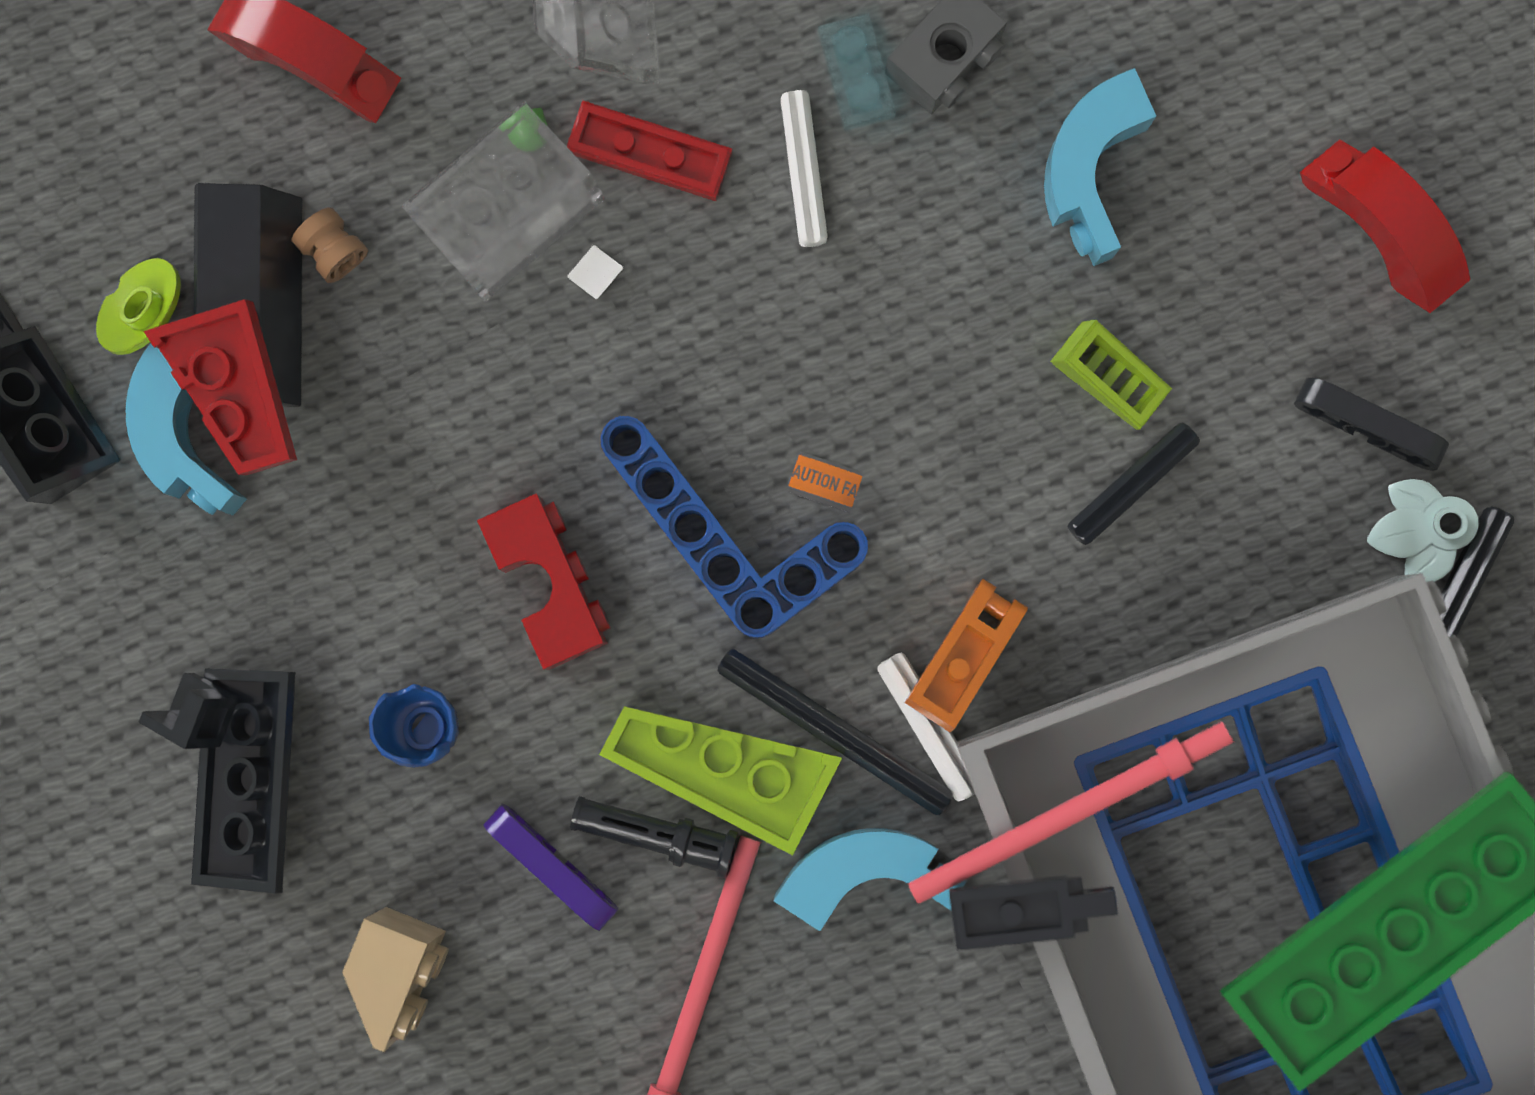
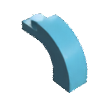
M1135 68L1102 82L1075 105L1065 119L1047 159L1044 192L1052 226L1054 227L1073 219L1075 225L1070 227V234L1074 246L1081 256L1089 255L1093 266L1112 259L1121 248L1097 193L1095 170L1098 158L1111 146L1147 131L1156 118L1154 109Z
M150 343L134 369L127 392L126 426L134 455L147 477L164 494L180 498L190 486L192 489L187 494L188 498L209 514L213 515L218 509L219 511L234 515L247 498L207 467L196 455L188 434V418L194 401L186 390L180 388L172 376L171 371L173 369L158 348H154Z
M866 828L842 833L817 845L794 865L775 893L774 902L818 931H821L840 900L852 888L865 881L877 878H892L909 883L932 871L928 865L939 849L920 837L893 829ZM939 862L936 868L942 866L943 864ZM965 880V881H963V882H961V883H959V884H957V885H955V886H953V887H951V888L964 887V885L966 884L967 880ZM949 889L932 897L951 910Z

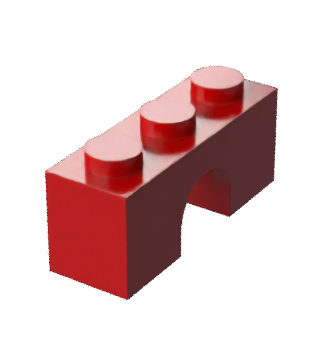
M536 493L477 520L500 571L507 573L526 564H536L542 566L551 578L552 594L546 606L540 611L521 619L543 670H551L608 644L603 632L611 629L610 623L600 601L597 599L589 603L581 585V583L589 580L587 571L576 550L568 554L559 534L567 531V527L554 501L545 505L543 498Z

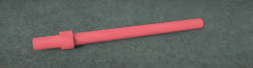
M1223 722L1181 743L1176 738L1156 748L1155 750L1158 755L909 882V888L917 903L920 904L1168 776L1173 781L1194 770L1191 764L1232 744L1233 740Z
M743 835L740 836L657 1084L650 1085L647 1095H682L677 1090L761 844L760 841Z

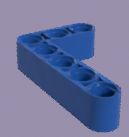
M618 416L610 420L603 428L601 447L607 458L737 629L745 636L755 639L764 638L774 633L855 571L864 561L868 551V542L864 532L854 524L840 522L829 526L761 578L643 423L631 416ZM627 430L637 432L641 436V445L635 454L620 456L613 451V442L619 433ZM658 472L669 474L674 479L672 492L663 499H653L645 493L647 479ZM695 514L701 516L707 523L705 535L696 542L683 541L677 535L678 523L687 515ZM845 534L855 540L858 553L854 560L848 563H840L830 557L827 544L832 537ZM727 556L733 558L738 563L740 573L734 583L721 586L715 584L710 579L709 569L715 559ZM802 566L808 568L813 573L815 587L805 596H796L787 590L784 578L790 569ZM752 599L766 601L773 610L771 622L761 629L750 628L742 620L741 612L743 606Z

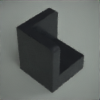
M184 673L170 710L143 711L139 723L183 749L220 747L239 697L196 673Z

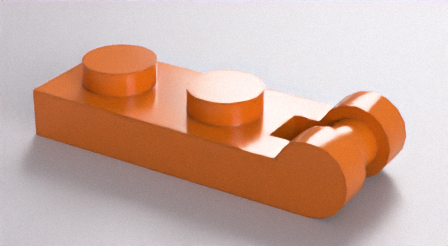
M985 579L979 582L963 610L904 702L948 732H952L956 728L1028 610L1027 606L1016 599L1010 603L995 593L996 586ZM982 611L999 620L995 629L978 619Z

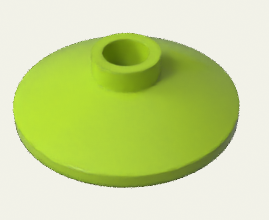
M148 259L133 266L120 277L117 290L105 297L98 314L96 333L102 347L117 355L133 353L150 343L143 331L169 323L177 306L181 290L179 272L172 264L164 259Z

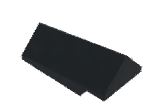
M0 293V465L26 502L53 504L117 464L120 458L36 326L23 329Z

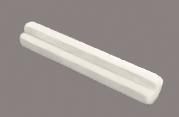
M789 91L781 96V108L799 244L802 247H816L825 244L828 236L810 99L807 91Z
M902 652L897 653L881 662L878 666L879 674L946 786L952 791L954 799L962 801L973 796L975 791L953 733L948 732L904 703L919 680L906 655Z

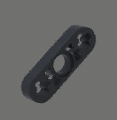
M1306 378L1294 403L1299 410L1351 435L1355 431L1369 437L1367 443L1425 470H1438L1449 447L1448 441L1438 434L1321 379Z

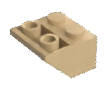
M388 907L363 920L342 972L373 1048L385 1052L398 1039L404 1041L410 1030L415 1031L428 1003L427 999L420 997L422 989L428 985L431 978H437L449 948L441 945L445 930Z

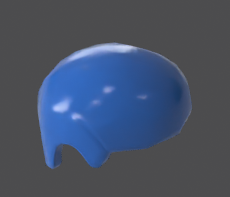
M412 684L393 693H384L378 699L369 716L370 739L382 756L400 766L411 768L424 767L442 759L450 752V748L455 745L459 734L457 711L446 696L441 692L417 684ZM426 714L412 732V725L416 718Z

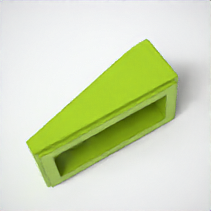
M1096 319L1081 322L1050 361L1062 373L1136 430H1141L1172 390L1164 380ZM1091 343L1095 344L1097 348L1083 364L1079 358ZM1109 355L1115 361L1099 378L1094 372L1106 356ZM1126 368L1132 374L1116 393L1110 387ZM1144 382L1149 388L1132 408L1126 401L1139 384Z

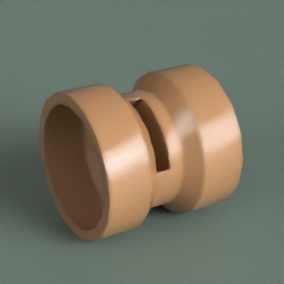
M329 207L316 212L306 219L293 234L292 242L303 255L313 256L318 273L327 283H333L342 279L358 266L367 256L368 249L357 236L349 235L344 231L345 223L333 208Z

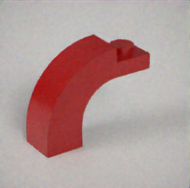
M224 0L207 31L246 57L256 61L271 63L300 77L371 123H377L401 80L400 76L365 53L367 48L325 21L285 0Z
M1339 139L1300 172L1303 184L1310 191L1345 212L1361 226L1380 251L1387 267L1391 286L1399 294L1425 311L1432 313L1471 280L1461 244L1441 210L1413 177L1377 148L1372 147L1364 154Z

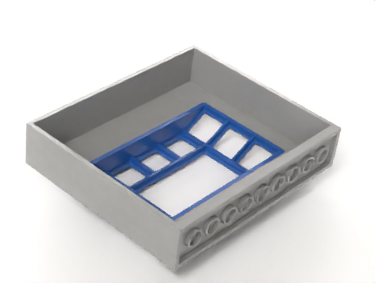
M1423 573L1399 575L958 741V750L992 838L995 839L1098 786L1099 784L1094 773L1095 765L1148 745H1154L1156 749L1170 742L1172 737L1228 715L1233 717L1249 766L1247 772L1194 792L1188 791L1184 776L1173 781L1168 776L1166 780L1172 794V798L1169 801L1116 821L1111 819L1108 808H1105L1002 861L1009 882L1067 875V878L1081 876L1083 889L1114 887L1118 915L1087 918L1089 931L1075 933V938L1033 942L1092 1095H1219L1218 1086L1224 1082L1272 1065L1279 1067L1265 1048L1212 1067L1207 1065L1121 845L1122 837L1245 791L1257 789L1309 921H1311L1324 911V908L1308 870L1310 862L1367 842L1376 865L1380 868L1503 772L1512 773L1513 775L1512 766L1505 751L1500 745L1493 746L1484 725L1491 722L1486 702L1478 690H1470L1462 669L1468 668V659L1464 648L1455 635L1448 636L1440 617L1441 614L1446 613L1442 594L1434 581L1426 582ZM1311 686L1326 741L1321 745L1269 764L1266 763L1250 714L1251 707L1300 688ZM1329 760H1334L1358 817V824L1310 843L1299 845L1275 787V782L1291 774ZM1535 913L1392 1021L1395 1022L1429 1009H1435L1467 1076L1464 1079L1419 1095H1535ZM1374 1035L1360 1047L1382 1095H1402ZM1279 1067L1291 1095H1310L1307 1087L1299 1092Z

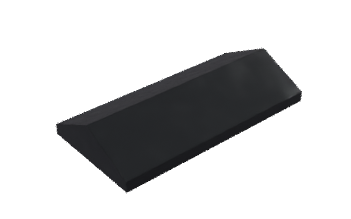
M197 183L194 188L193 315L244 299L254 302L282 406L300 407L302 253L292 242V237L297 228L302 224V197L260 184Z
M205 668L204 678L239 697L221 746L200 748L191 885L273 894L283 893L296 672Z

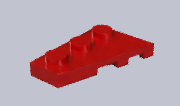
M244 299L143 331L153 347L161 351L173 369L171 371L172 376L180 388L188 392L203 415L202 421L238 475H250L297 460L254 302Z

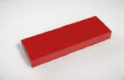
M584 100L581 102L565 149L568 154L713 201H717L733 153L732 148Z

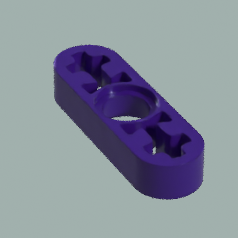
M502 803L483 824L496 841L594 929L600 931L619 910L616 904L570 861H567L565 864L554 855L556 849L509 806Z

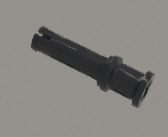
M579 796L570 823L571 830L583 831L623 844L669 855L668 861L673 862L675 866L681 867L684 863L707 868L716 871L717 877L722 879L727 877L738 837V832L734 830L724 834L695 826L693 819H679L677 824L632 810H625L588 800L582 796ZM605 820H608V821L615 822V823H619V824L626 825V826H629V827L637 828V829H640V830L647 831V833L640 832V831L633 830V829H629V828L622 827V826H618V825H615V824L607 823V822H604V821H605ZM660 835L666 836V837H669V838H673V840L666 839V838H662V837H659V836H660ZM694 845H698V846L705 847V848H709V849L716 850V851H711V850L704 849V848H700V847H697V846H694Z

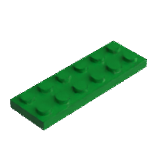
M1503 772L1220 990L1224 998L1299 1092L1535 913V801L1512 773Z

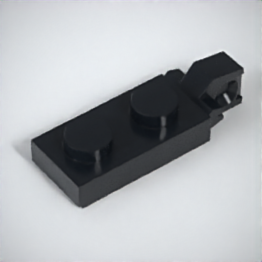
M1067 875L949 889L957 950L1075 938V933L1089 931L1087 918L1118 915L1114 887L1083 889L1081 876L1067 878Z

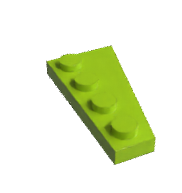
M627 706L623 707L599 754L609 761L792 856L842 760V757Z

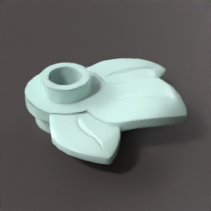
M1408 479L1389 485V496L1396 510L1388 513L1375 524L1367 537V542L1384 554L1406 558L1405 575L1423 573L1426 582L1431 580L1435 582L1443 578L1451 571L1454 565L1457 549L1468 545L1477 534L1479 519L1474 507L1459 497H1443L1433 485L1423 480ZM1446 513H1455L1461 520L1459 530L1453 534H1447L1440 528V519Z

